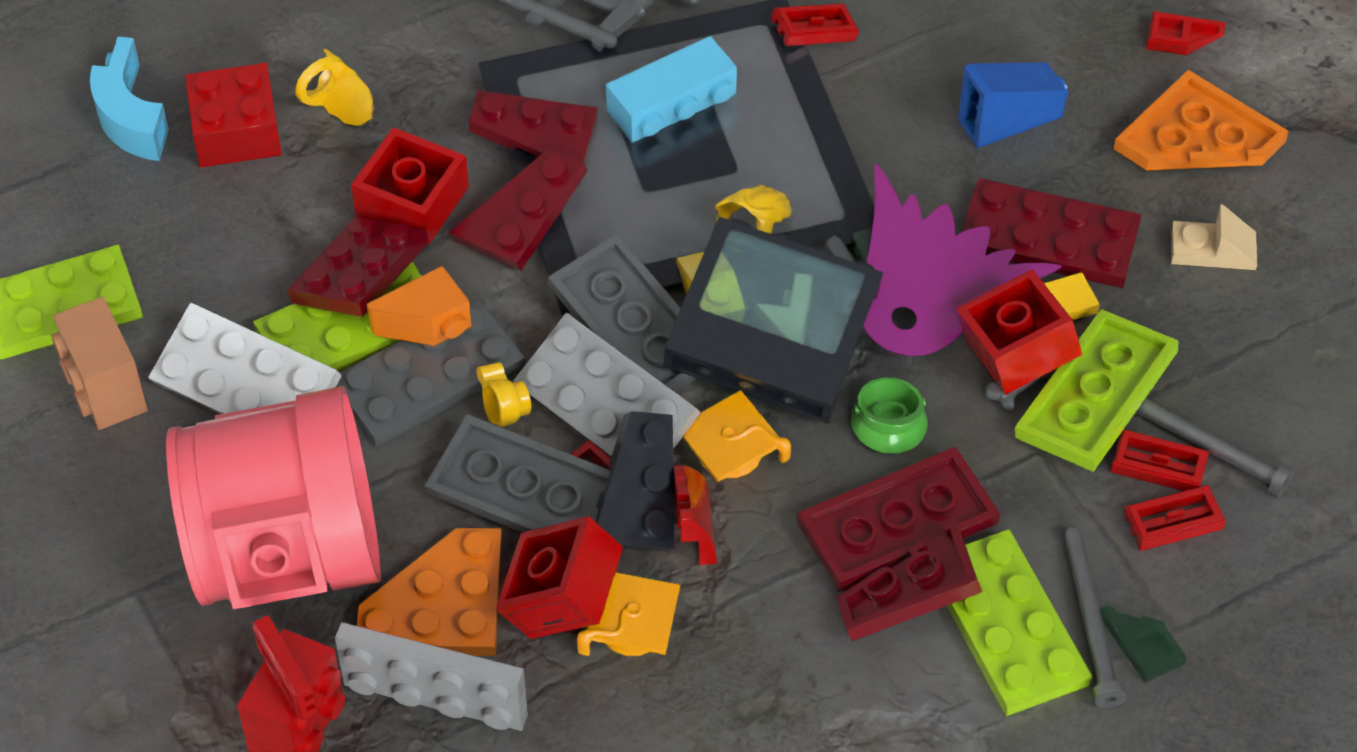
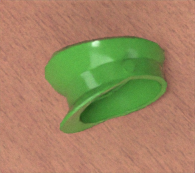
M886 377L872 380L862 387L851 410L852 429L862 443L880 453L898 454L909 451L923 440L927 432L928 419L925 413V398H922L918 389L907 381Z

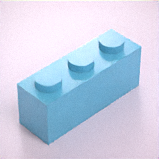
M709 36L607 83V112L631 143L646 136H652L671 124L688 119L695 113L716 103H722L735 95L737 66L716 41Z

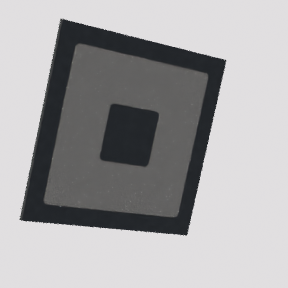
M768 0L628 30L617 38L618 42L614 48L608 49L604 47L601 52L592 46L591 41L581 40L479 62V69L487 92L598 107V121L585 165L588 172L538 245L548 277L615 234H618L666 291L682 288L684 286L676 259L705 251L716 225L718 210H715L716 204L741 189L765 185L784 193L787 199H789L792 208L790 217L783 219L782 222L774 223L771 234H784L791 238L793 242L811 248H824L825 242L834 235L843 241L847 249L870 244L874 220V204L807 45L785 46L783 42L785 34L779 35L777 31L779 23H773L771 20L774 8L790 7L787 0ZM711 36L737 66L736 94L722 103H716L695 113L688 119L671 124L652 136H646L631 143L607 112L606 84ZM506 148L515 176L536 160L534 154L525 150ZM744 207L734 212L730 217V220H743L757 229V218ZM723 247L721 252L735 275L777 266L746 254L736 253ZM554 293L560 314H569V310Z

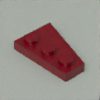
M478 90L469 117V132L511 150L516 148L534 154L536 159L551 148L586 165L598 121V107Z
M549 148L449 233L454 241L522 271L588 172L583 162Z
M956 518L942 526L944 533L928 544L921 540L907 549L910 556L894 567L879 568L837 597L843 621L851 641L982 592Z

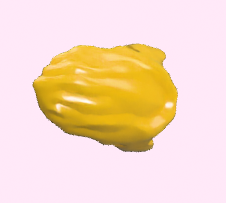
M323 49L326 57L317 60L302 73L295 87V96L300 102L307 105L323 106L329 114L338 117L345 124L354 126L366 124L369 120L373 119L374 110L373 98L369 87L338 56L328 49ZM323 71L318 79L317 88L315 90H306L311 79Z
M765 185L741 189L727 196L715 206V210H718L716 223L719 216L730 220L734 212L744 207L757 218V229L770 234L774 223L782 222L783 219L790 217L792 213L787 196Z

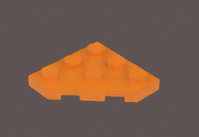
M1187 70L1115 139L1114 150L1145 170L1262 166L1286 143L1289 131L1192 71Z
M502 528L454 529L358 606L357 626L472 656H496L498 611L496 606L500 591Z

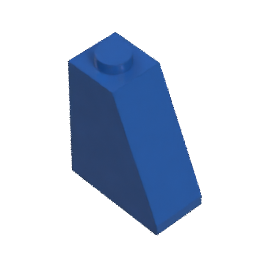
M1047 62L972 63L964 66L958 122L976 148H980L1062 118L1065 101L1068 97V88L1064 79L1061 76H1057Z

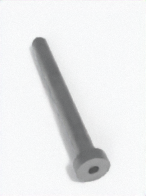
M1146 398L1135 412L1268 483V492L1278 497L1283 494L1293 477L1294 469L1284 464L1277 469Z
M1071 525L1065 529L1063 535L1098 683L1092 691L1093 697L1098 707L1112 708L1123 704L1127 700V692L1124 683L1116 681L1082 532L1077 526Z

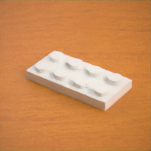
M190 302L148 378L153 383L218 414H226L295 401L297 394L334 388L342 375L327 365Z

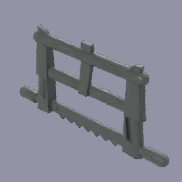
M537 0L497 1L526 13V21L539 26L545 21L591 41L592 46L601 52L604 47L608 49L614 48L618 42L617 38L642 16H645V9L656 0H581L610 13L598 27L557 10L567 0H542L541 2ZM678 0L689 6L698 5L700 0Z

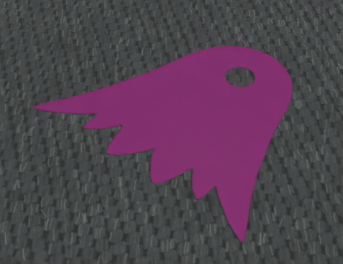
M876 163L874 164V220L866 263L872 265L875 270L883 272L879 294L877 299L874 298L864 328L868 335L884 349L905 356H923L934 353L950 344L963 333L956 310L957 307L1031 269L1035 271L1039 278H1042L1062 268L1061 265L1048 263L1008 265L1015 254L1014 249L1000 250L986 255L990 228L987 226L976 227L955 235L953 215L947 204L939 206L922 220L920 206L915 195L910 194L904 206H902L889 179ZM899 307L911 309L917 317L915 326L910 329L896 327L891 319L892 312Z

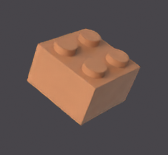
M104 296L53 315L58 333L51 335V338L61 359L59 364L68 385L72 384L75 390L74 397L82 416L91 415L99 431L147 412L148 409L134 358Z

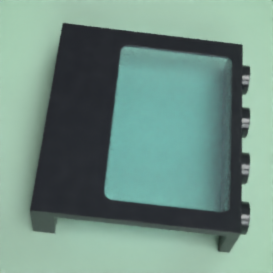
M719 216L666 343L663 367L735 392L741 390L746 396L829 424L835 409L839 389L874 298L877 299L883 272L875 270L872 265L866 262H852L834 256L831 251L825 248H811L793 242L791 238L784 234H770L753 228L743 220H729Z

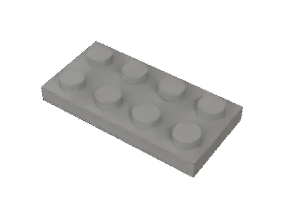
M565 313L513 381H523L529 391V395L610 456H612L623 417L631 411L673 415V449L701 414L696 407L568 313Z
M341 622L335 636V642L344 685L349 686L353 691L363 695L376 693L391 697L405 706L415 707L422 705L438 709L442 714L452 718L469 717L483 721L486 725L498 730H506L508 728L519 731L523 730L528 716L523 668Z

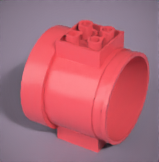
M344 386L297 394L295 401L215 415L214 420L198 422L194 426L184 428L176 426L168 429L166 459L174 520L187 575L194 595L201 606L213 605L216 601L228 599L231 601L233 609L328 592L327 583H329L333 591L379 583L381 581L379 544L370 487L354 413Z

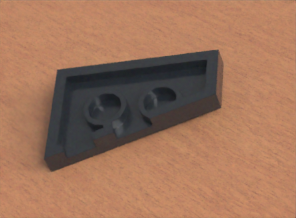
M631 411L625 414L609 463L611 470L604 491L600 492L596 505L598 513L595 522L625 549L669 551L675 548L673 415Z

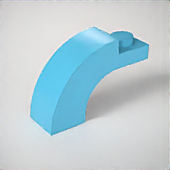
M117 37L113 53L108 52L106 56L105 66L92 65L90 72V87L100 125L108 138L121 149L141 158L160 161L169 131L163 103L144 101L131 93L140 66L134 38Z

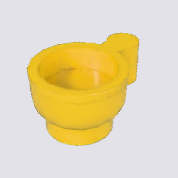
M501 362L477 367V377L483 388V405L490 423L503 428L513 425L521 416L530 414L531 399L523 381L511 382L507 380Z

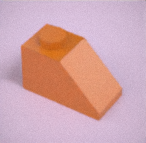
M443 266L367 303L370 330L375 336L435 346L447 339L458 337L466 329L472 327L469 300Z

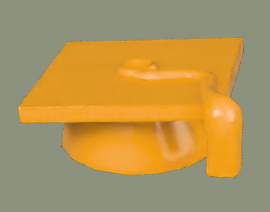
M741 390L701 412L682 437L698 457L701 465L710 472L717 483L725 478H737L749 474L758 466L762 457L776 449L779 451L777 457L781 463L787 462L791 454L790 441L777 435Z
M616 573L600 624L588 626L587 630L578 633V653L589 656L590 643L595 641L604 643L612 651L625 656H641L649 652L666 655L680 585Z

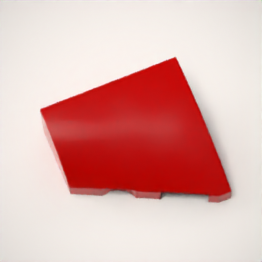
M685 465L673 466L677 528H680L681 542L697 541L699 565L717 564L710 492L707 480L701 473Z

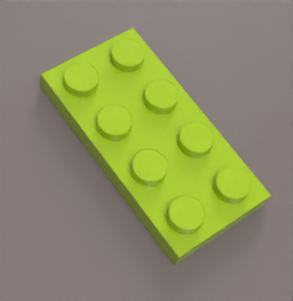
M119 244L1 278L0 360L53 345L51 335L58 333L53 315L104 296L117 325L143 318Z
M413 262L409 264L383 295L421 277ZM292 304L253 321L256 333L327 365L338 372L401 341L375 336L370 330L368 311L363 317Z
M1103 309L1098 312L1079 338L1083 355L1058 367L1015 426V438L1092 472L1095 471L1178 353V340Z
M1010 529L966 544L982 592L947 605V608L1005 716L1007 717L1090 686L1092 675Z

